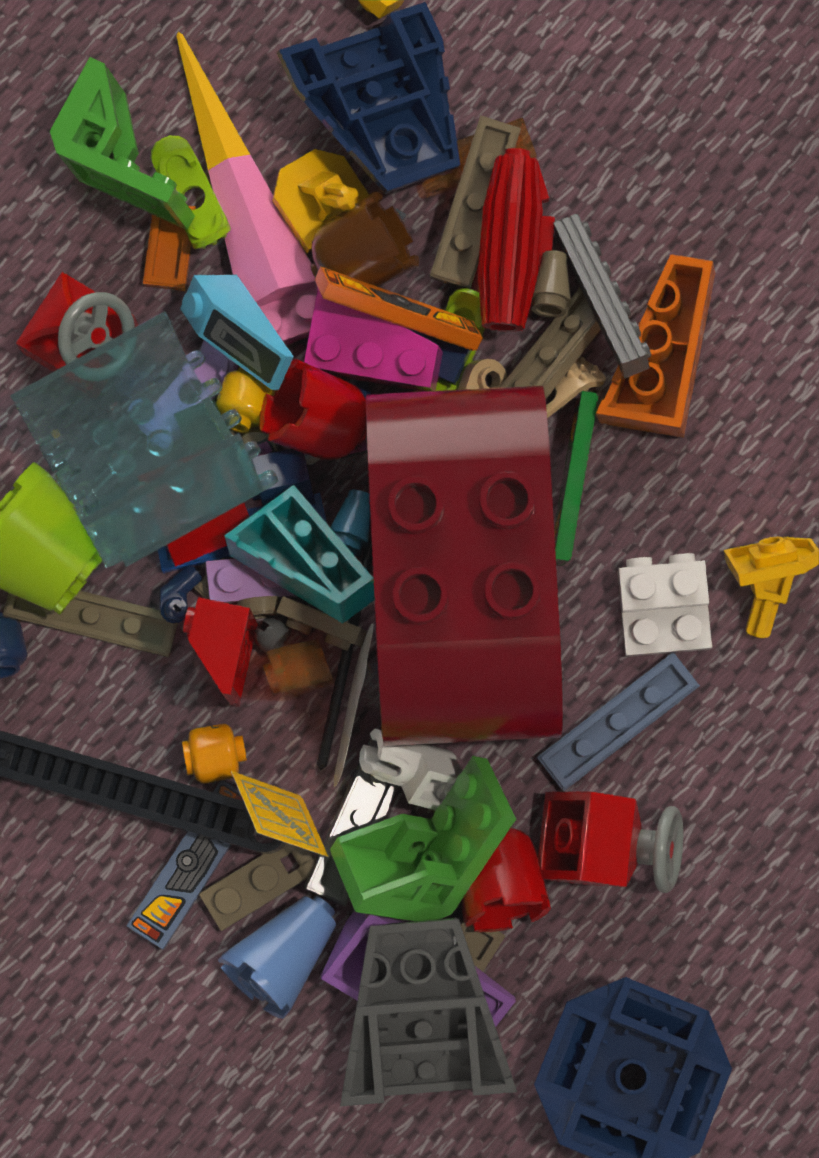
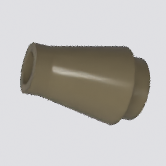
M551 250L544 252L542 255V262L531 302L532 311L537 315L560 317L566 313V308L571 305L567 269L568 256L563 252Z

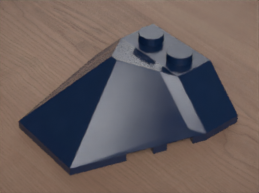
M426 2L390 13L378 28L324 46H320L317 38L280 49L277 52L294 92L384 194L451 171L460 166L454 116L450 114L447 92L450 90L449 79L445 77L442 55L445 52L444 42Z

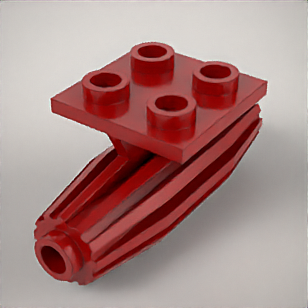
M508 148L505 150L504 155H499L495 159L483 205L479 263L471 286L472 290L479 292L483 328L500 332H516L525 329L538 271L542 262V255L546 251H551L553 246V223L555 217L542 216L539 164L536 158L530 157L529 150L522 148Z

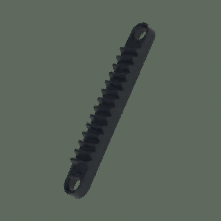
M0 730V777L261 854L278 852L286 844L277 839L268 844H262L257 841L254 834L255 827L244 801Z

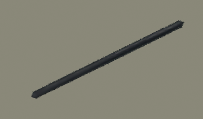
M372 538L369 539L368 547L364 550L361 563L369 573L373 560ZM362 610L352 616L348 623L358 627ZM353 644L350 645L348 651L342 649L317 761L320 771L327 767L353 652Z

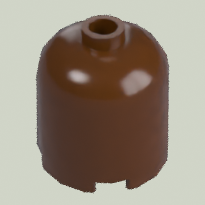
M371 193L357 202L353 209L343 211L316 231L312 240L314 263L310 265L314 277H316L321 266L381 287L419 266L420 260L418 255L410 256L407 245L414 242L410 232L393 206L385 210L379 203L383 200L381 193Z

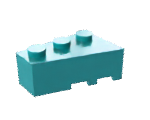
M294 485L224 535L231 557L341 623L346 622L375 600L374 578Z

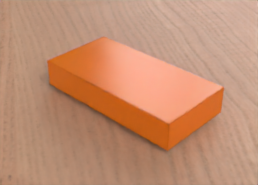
M189 206V208L194 210L196 206ZM152 215L143 285L146 287L186 291L192 244L185 229Z

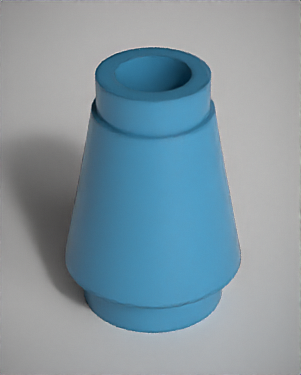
M349 490L348 496L345 498L330 527L354 556H360L363 548L368 547L371 521L370 494L361 490Z

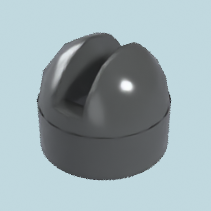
M268 618L261 621L266 628L265 631L257 627L254 630V640L261 650L272 656L288 639L292 630L285 626L283 622L274 618Z

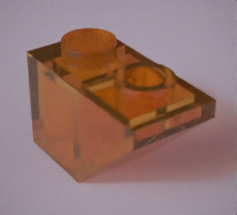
M318 639L267 651L270 663L263 665L270 688L274 694L281 692L286 701L334 684Z

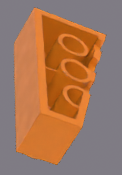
M670 254L647 303L648 307L639 323L641 332L639 339L641 343H647L651 352V357L648 358L650 369L624 379L619 366L617 367L609 390L596 412L600 423L684 438L715 279L713 261Z

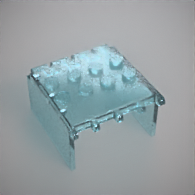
M165 311L10 395L36 444H40L39 449L50 469L56 473L55 478L68 500L74 504L73 509L106 568L121 561L127 567L267 490L278 482V477L273 470H267L260 475L257 474L251 459L259 455L261 452L260 447L256 441H250L245 444L239 433L234 436L229 429L240 423L242 419L236 409H232L220 415L210 399L222 390L220 381L217 378H212L201 384L194 370L202 366L206 359L200 350H195L185 355Z

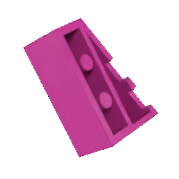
M317 289L304 359L305 363L335 377L422 392L436 391L443 351L437 344L398 324L324 299L319 289Z

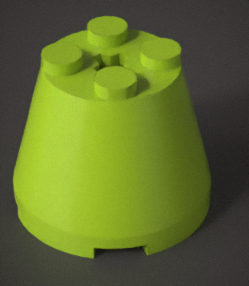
M33 462L13 484L15 488L12 491L10 490L0 501V589L45 609L55 611L60 615L87 583V578L101 564L111 549L104 544L103 539L49 472Z

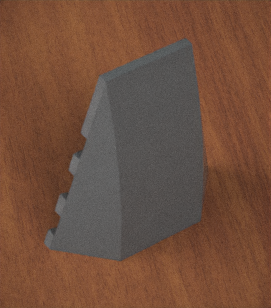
M459 918L370 925L340 1106L384 1103L385 1096L466 1089H472L473 1096L517 1092Z

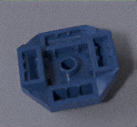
M623 977L566 1002L535 1079L534 1087L558 1143L562 1146L592 1158H690L701 1151L732 1067L708 1010L630 978ZM634 1063L642 1068L644 1081L640 1087L630 1090L622 1085L620 1073L626 1065Z

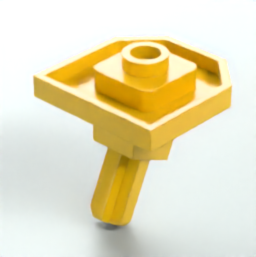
M314 149L279 170L272 201L305 252L309 253L312 251L314 235L323 224L343 211L353 209L357 202L369 194L344 156Z
M769 537L755 544L724 550L726 564L740 587L750 585L755 595L745 628L746 632L757 638H768L770 636L779 603L786 604L794 576L804 574L819 565V548L811 538Z

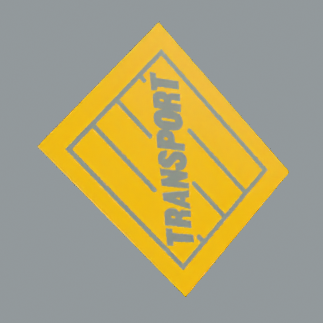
M231 771L257 833L329 857L306 804L300 795Z

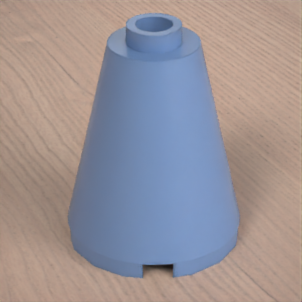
M306 896L302 897L223 953L218 959V962L224 964L221 969L233 984L252 1001L254 996L261 1001L266 1000L268 1004L264 1010L277 1018L284 1019L294 1005L336 927V922L332 918L335 914L334 909L319 896H315L313 900Z

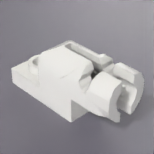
M374 729L370 735L372 740L377 741L378 748L363 744L359 758L362 770L373 775L377 780L401 786L409 804L436 810L454 785L458 775L463 771L455 754L452 751L427 744L384 746L382 730Z

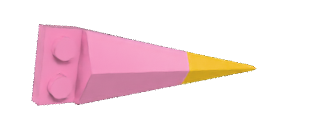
M178 32L176 37L212 188L231 227V230L224 239L233 275H238L286 346L308 338L318 289L310 267L312 263L299 240L274 205L272 192L183 34Z

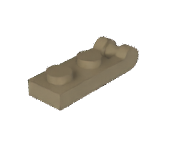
M286 843L278 852L261 855L199 893L219 929L224 931L307 880L314 867L316 858H314L311 851ZM292 853L300 867L289 874L281 859Z

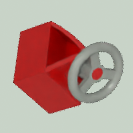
M61 272L16 344L23 354L94 397L107 375L115 371L129 355L134 342L135 331L139 325L128 306L120 298L106 292H95L64 272Z
M591 791L545 792L538 853L543 879L577 885L626 887L638 864L653 865V876L657 889L661 893H668L677 882L681 866L684 834L682 815L677 807L668 806L660 816L657 830L642 829L637 801L634 798Z

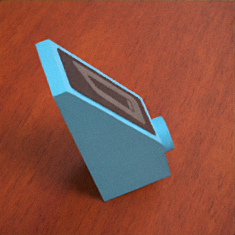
M194 275L187 293L183 297L180 309L197 335L268 388L279 390L294 356L238 275Z

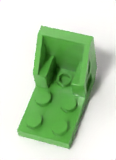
M89 57L50 130L56 153L80 182L187 230L195 217L186 204L187 198L176 190L177 184L170 178L154 172L152 177L139 172L140 167L134 163L139 153L126 93L105 63ZM111 152L114 154L113 159L109 158Z
M472 756L462 773L458 775L443 802L435 810L431 819L400 814L337 837L330 848V852L355 912L408 921L439 920L451 915L455 911L471 884L478 877L515 822L516 817L488 759Z

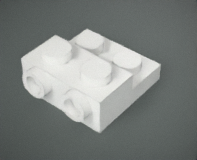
M692 553L669 556V564L652 565L651 557L626 560L627 567L619 568L617 572L625 657L711 650L712 641L708 611L709 595L705 560L695 561V554Z

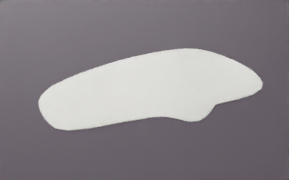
M373 623L370 625L363 642L353 677L336 763L334 788L340 780L346 760L358 700L366 675Z

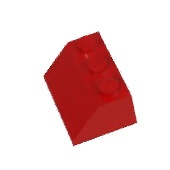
M198 597L196 607H188L183 632L187 633L189 643L229 704L240 707L254 644V630L258 627V623L250 608Z

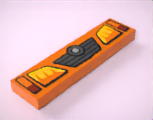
M320 266L314 279L322 297L329 301L472 351H477L483 339L473 320Z

